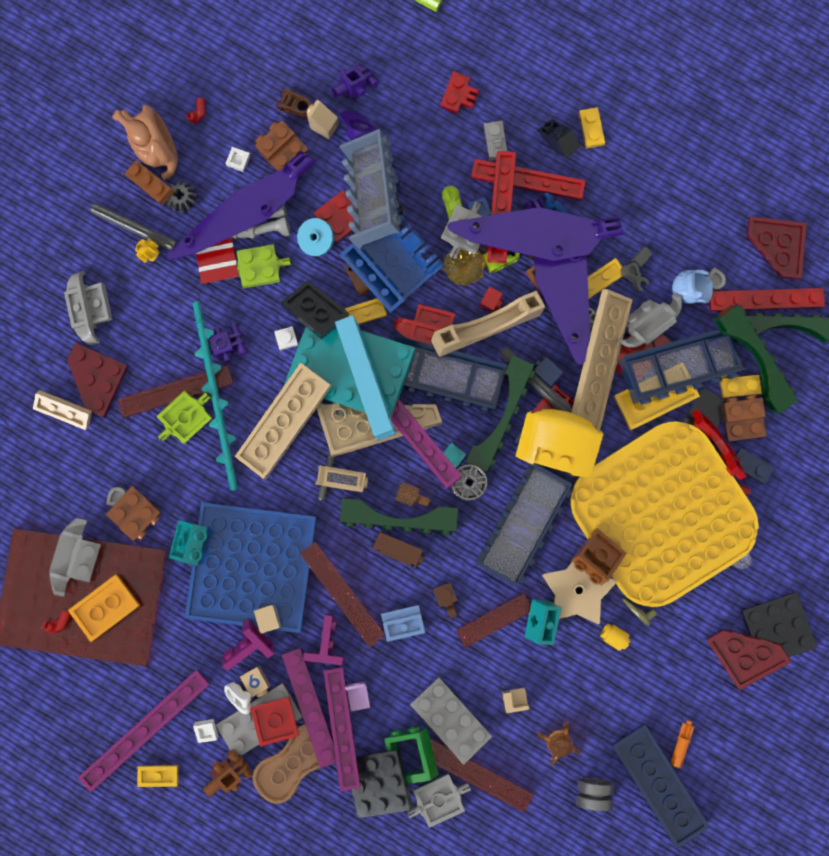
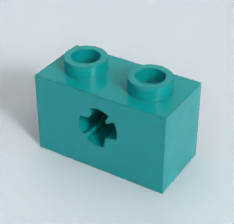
M532 599L524 637L538 645H554L562 607L548 600Z

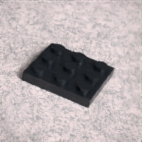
M797 592L740 610L750 636L780 643L789 657L818 648Z
M400 749L356 756L360 788L353 789L352 794L358 818L404 812L413 809Z

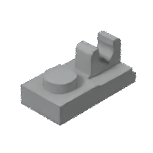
M502 121L484 123L489 162L496 161L497 151L507 152Z

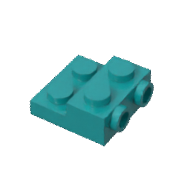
M178 520L169 558L198 566L203 554V542L207 538V527Z

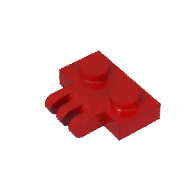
M452 72L440 108L457 114L460 106L473 109L474 104L471 102H476L477 99L473 95H478L479 90L468 86L470 77Z

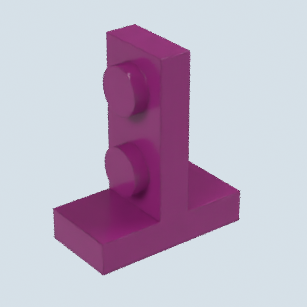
M325 614L320 653L305 651L303 661L343 665V655L329 654V651H333L334 639H331L332 631L335 632L337 620L333 619L334 615Z
M249 618L243 622V634L246 637L242 638L234 648H229L223 654L222 666L227 671L257 649L267 658L274 655V644L264 633H260L259 628Z

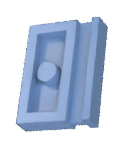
M419 605L381 613L387 642L425 633Z

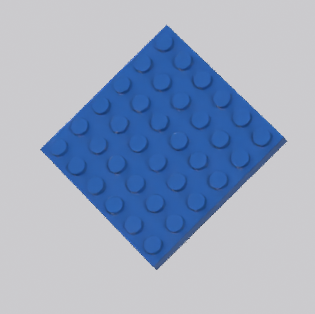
M201 502L198 525L207 527V538L203 542V554L198 566L192 565L185 618L243 626V622L249 618L258 627L254 611L275 604L282 627L274 630L301 633L317 517Z

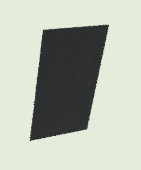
M703 387L699 393L700 397L696 398L682 423L695 426L692 412L699 409L718 427L723 418L721 404L726 403V400Z

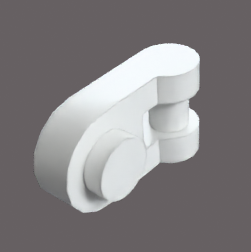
M234 682L225 685L224 690L229 701L242 714L250 713L251 694L243 691L241 686Z

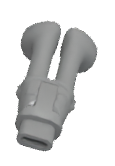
M285 204L269 218L280 219L256 225L232 237L234 239H237V237L252 239L257 235L271 231H279L283 236H290L291 232L286 219Z

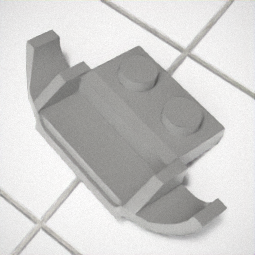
M80 271L69 278L66 291L64 292L72 329L75 330L83 341L89 345H96L100 343V340L94 333V329H97L96 325L113 320L105 283H97L91 286L83 284L85 271Z
M674 293L670 305L664 302L658 304L650 299L644 302L628 316L625 329L629 331L631 336L626 340L621 338L616 340L627 347H637L644 343L646 345L650 344L677 322L676 317L679 315L682 307L681 296Z
M76 518L60 534L49 569L50 582L55 595L64 597L69 578L86 582L90 581L101 544L82 539V533L87 520Z

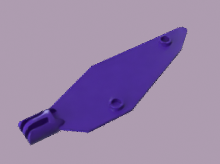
M300 151L283 169L233 192L185 236L174 249L170 250L166 254V258L173 260L194 255L267 221L294 196L297 180L315 164V161L303 151Z
M541 198L524 204L525 209L537 207L546 209ZM585 256L550 261L535 257L536 283L576 364L582 365L585 362L590 341L587 259ZM571 336H575L577 340H573Z
M541 207L453 221L448 223L447 226L449 231L473 243L550 261L589 255L601 239L624 234L619 217L593 220Z

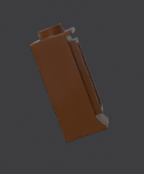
M379 532L372 549L379 550V553L409 566L414 564V568H416V565L421 566L425 556L421 554L422 549Z

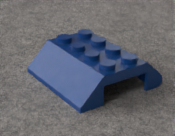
M387 214L383 215L372 227L387 222ZM400 215L399 217L402 222L404 217ZM410 224L406 225L399 234L396 232L363 245L361 249L352 243L340 254L390 313L445 265L440 259L433 264L431 263L437 258L435 253L429 256L426 261L421 255L427 252L430 247L426 244L422 249H419L425 241L415 229L410 234H406L412 228Z

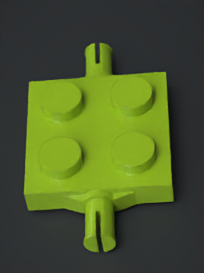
M274 244L237 251V271L241 278L243 289L280 282V267L291 265L290 257L278 259Z
M184 390L157 415V418L166 428L158 435V438L164 442L172 434L183 444L186 443L212 419V416L203 406L211 399L210 395L205 392L197 400Z

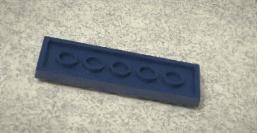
M642 724L611 744L676 849L710 828L645 724Z

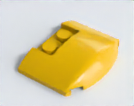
M542 409V411L532 414V411L527 412L515 457L531 464L536 463L568 472L573 476L591 478L603 432L601 430L599 432L587 419L567 411Z

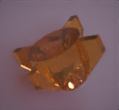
M567 721L562 730H555L549 736L537 733V737L547 741V748L552 754L549 764L554 766L558 758L566 757L571 752L580 754V750L573 747V740L568 734L570 723Z

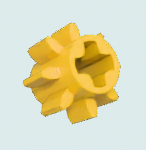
M150 238L147 241L142 239L135 247V251L138 252L136 256L144 263L147 260L152 262L159 255V250L157 249L159 245Z

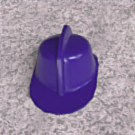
M343 111L341 113V119L347 125V136L350 140L378 130L363 115L357 112Z

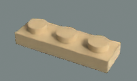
M41 390L35 394L34 410L84 430L89 427L91 410Z

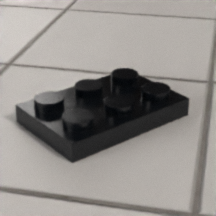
M309 280L281 302V307L320 339L326 337L336 328V321L349 317V312Z

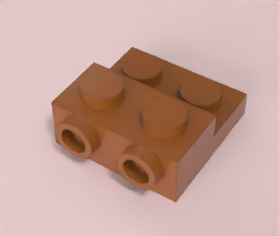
M283 120L279 123L277 121L274 122L269 128V133L266 135L262 134L256 139V150L276 171L283 169L300 151H303L305 154L309 152V149L296 137L295 133Z
M751 395L746 396L745 400L738 401V398L726 399V403L721 404L727 442L766 437L763 418L766 416L763 398Z
M132 486L106 513V516L134 541L137 538L141 540L148 532L145 529L150 524L154 526L161 518L159 514L162 511Z
M596 528L576 552L572 561L575 563L574 566L578 571L586 572L590 576L589 579L592 583L603 585L610 580L627 553Z

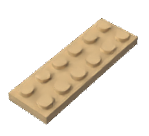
M300 363L235 457L261 478L267 479L332 385L306 365Z

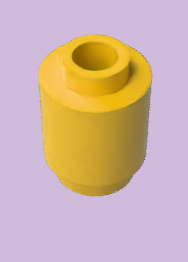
M606 624L600 634L604 642L618 651L622 648L625 650L631 641L629 634L614 624Z

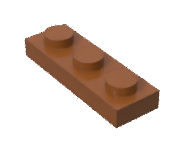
M137 160L125 172L129 179L162 206L174 193V190Z

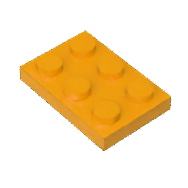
M116 574L68 611L90 642H93L137 609L140 604L118 574Z

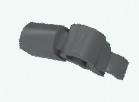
M642 247L630 260V264L623 265L621 268V275L633 283V288L637 292L643 291L640 283L643 285L649 284L647 278L642 277L639 269L652 256L651 251L646 247Z

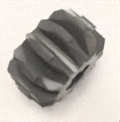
M178 180L176 186L170 183L174 193L167 200V206L172 208L174 212L180 210L183 214L185 208L191 211L190 204L196 205L193 199L197 198V194L194 193V187L189 186L186 181L182 184ZM181 194H183V195H184V197H183V196H181V197H182V199H180V200H179V199H178V197H179V198H180V196H179V195H181Z

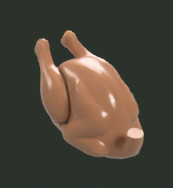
M148 104L143 105V110L135 117H132L127 110L122 112L116 110L112 118L119 121L125 127L128 142L139 160L154 168L166 165L167 170L161 175L165 181L170 179L177 168L178 153L160 115Z

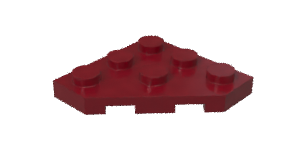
M750 216L748 218L746 237L780 278L795 280L802 278L807 223Z
M75 343L67 361L84 407L91 410L92 413L105 418L129 366Z
M723 629L707 638V642L739 690L791 663L790 657L782 645L777 642Z

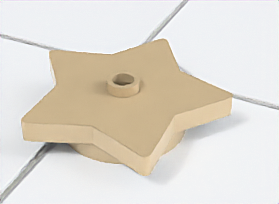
M573 561L565 570L542 574V577L555 595L554 604L562 607L559 619L577 614L596 624L600 623L601 599L616 584L615 580L610 579L603 585L594 584L590 581V576L586 572L578 571L575 568ZM577 587L582 588L581 594L576 593L575 589Z

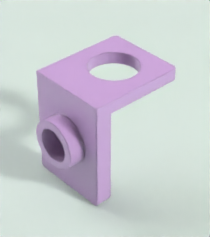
M366 681L345 686L351 711L370 708Z

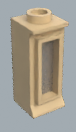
M318 466L319 472L315 485L363 492V488H367L368 477H365L366 473Z

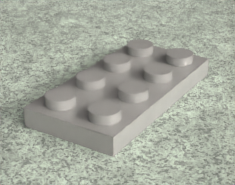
M440 678L436 679L410 704L463 765L492 738L488 731Z
M284 683L251 702V706L290 696L295 720L298 721L303 717ZM238 710L216 724L229 749H234L237 755H243L259 745L252 712L242 714Z

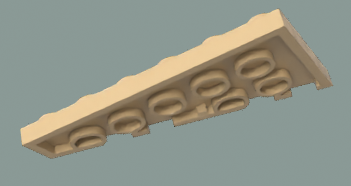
M320 403L317 407L332 457L403 436L393 423L396 434L378 441L373 435L366 413L337 403ZM435 404L404 405L423 429L442 424ZM342 410L345 415H337L336 411Z

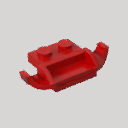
M418 304L414 321L396 318L393 328L405 338L433 345L431 339L434 332L452 325L455 313Z

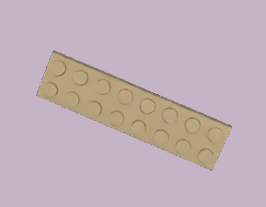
M602 289L572 413L590 421L599 432L621 344L616 339H623L633 300L607 289Z

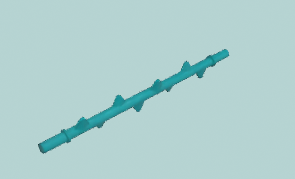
M200 301L192 302L201 344V348L195 352V356L204 359L208 383L202 387V391L211 394L216 417L209 423L210 427L218 429L223 452L216 458V461L225 464L230 491L237 490L238 487L229 445L236 438L234 435L226 433L222 410L228 405V401L219 398L215 374L221 370V365L212 363L208 339L214 334V331L205 328Z

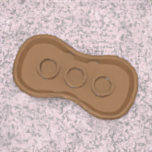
M305 724L297 727L298 737L290 738L286 746L279 753L261 761L254 770L253 784L258 793L270 803L280 804L289 800L294 795L301 780L308 773L320 768Z

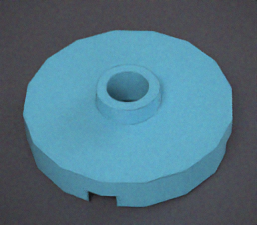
M319 218L305 221L300 226L297 234L301 250L311 256H321L328 253L335 241L332 226L327 221ZM314 234L317 235V239L315 241L313 240Z

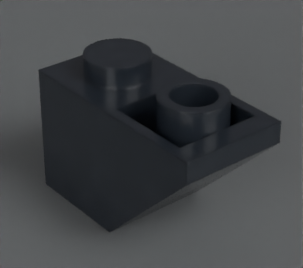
M553 119L544 123L537 130L549 146L564 158L569 157L580 148L573 130Z

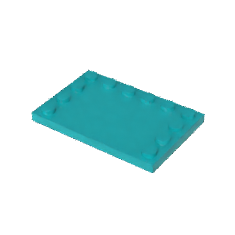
M305 327L284 385L299 364L303 363L332 385L323 399L366 413L337 327L323 339H320ZM360 330L386 406L392 418L416 348Z

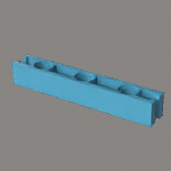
M352 315L336 321L335 324L374 437L380 441L395 435L396 431L357 320Z

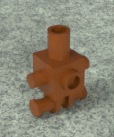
M234 749L227 753V757L231 759L229 763L225 759L221 763L216 761L212 765L214 769L210 773L214 779L202 788L209 798L221 788L226 794L231 789L236 791L239 788L238 783L242 781L239 776L240 774H243L245 779L252 776L253 771L248 768V763L243 761V757L237 755Z

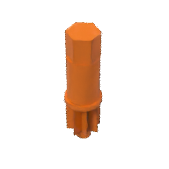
M687 720L686 723H682L670 763L674 767L682 768L694 730L692 721Z

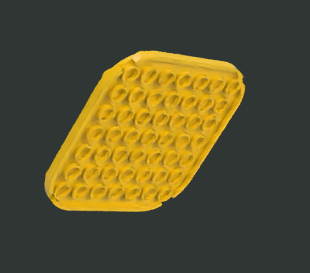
M667 422L654 427L594 465L591 478L579 477L571 493L572 514L586 538L588 539L593 530L598 528L627 553L612 575V578L627 598L643 606L659 607L675 601L745 557L756 542L759 524L755 509L733 475L731 476L726 470L727 466L710 440L701 430L693 425L682 422Z

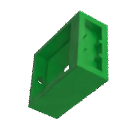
M419 726L409 728L406 732H402V729L390 732V736L384 739L388 751L399 749L398 741L416 738L423 769L405 772L408 784L430 781L439 775L427 728L420 729Z

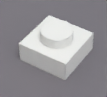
M232 147L225 164L230 168L244 172L251 155L248 152Z
M293 326L274 332L280 351L298 346Z
M214 719L194 723L193 728L198 743L216 741L219 735Z

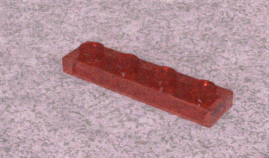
M522 593L456 631L466 648L528 614L531 605L525 594Z

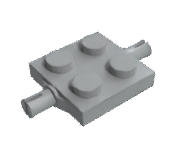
M474 202L471 210L456 205L448 223L482 217L478 214L481 203L475 208L478 202ZM447 226L441 236V239L454 246L450 253V257H452L454 252H456L453 257L454 259L457 258L460 250H465L475 255L480 244L473 243L449 231Z
M449 773L414 788L413 792L417 799V806L407 811L409 818L421 813L430 828L465 812L461 802V795L471 791L469 784L466 783L457 787Z

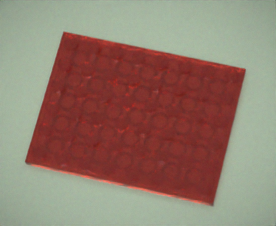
M13 529L0 601V646L147 667L167 550L84 539L101 544L90 581L86 582L69 578L63 597L53 593L49 569L60 535ZM116 574H118L140 604L137 609L93 642H90L72 615H70L64 630L54 634L44 631V624L46 622L57 620L62 610L68 611Z

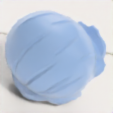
M684 270L675 277L672 285L673 294L680 295L682 303H709L714 287L712 280L704 276L709 275V272L703 270Z

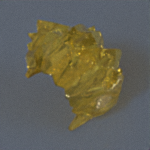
M460 250L456 259L453 258L456 252L450 257V251L443 259L445 265L442 267V270L447 272L450 281H454L456 285L467 286L484 277L482 271L487 264L479 250H477L475 255L468 251Z

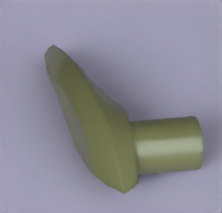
M622 599L634 615L645 625L650 626V620L657 616L653 609L645 614L627 599Z

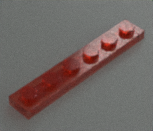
M228 365L221 367V370L215 374L218 389L234 384ZM207 373L197 374L117 399L122 417L127 418L169 405L184 390L192 397L204 394L205 392L202 391V387L208 383Z
M316 542L299 553L369 647L385 636Z
M430 738L436 765L518 810L525 812L533 797L532 792L471 759L463 765L447 746Z

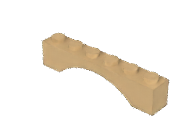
M534 291L482 318L467 323L450 325L435 331L431 342L439 357L536 318L541 315L545 305L538 292Z

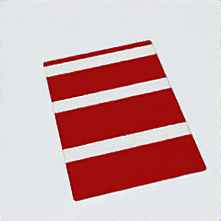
M232 237L196 253L201 284L238 277Z

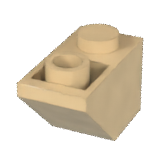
M316 100L314 105L311 104L309 106L307 117L310 129L330 140L339 125L338 117L319 100Z

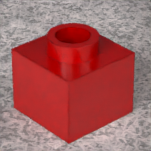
M489 287L479 307L490 313H493L495 309L499 310L504 301L501 299L503 294Z

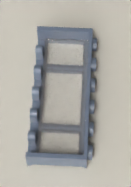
M380 129L340 145V149L347 156L346 159L342 160V163L349 171V174L344 175V180L351 187V189L345 191L346 196L352 202V205L348 206L347 210L354 218V221L349 222V227L355 234L349 236V240L359 249L363 245L396 232L400 233L399 225L401 220L397 212L399 204L395 196L397 188L393 180L395 173L391 164L393 157L389 149L391 141L388 135H384Z

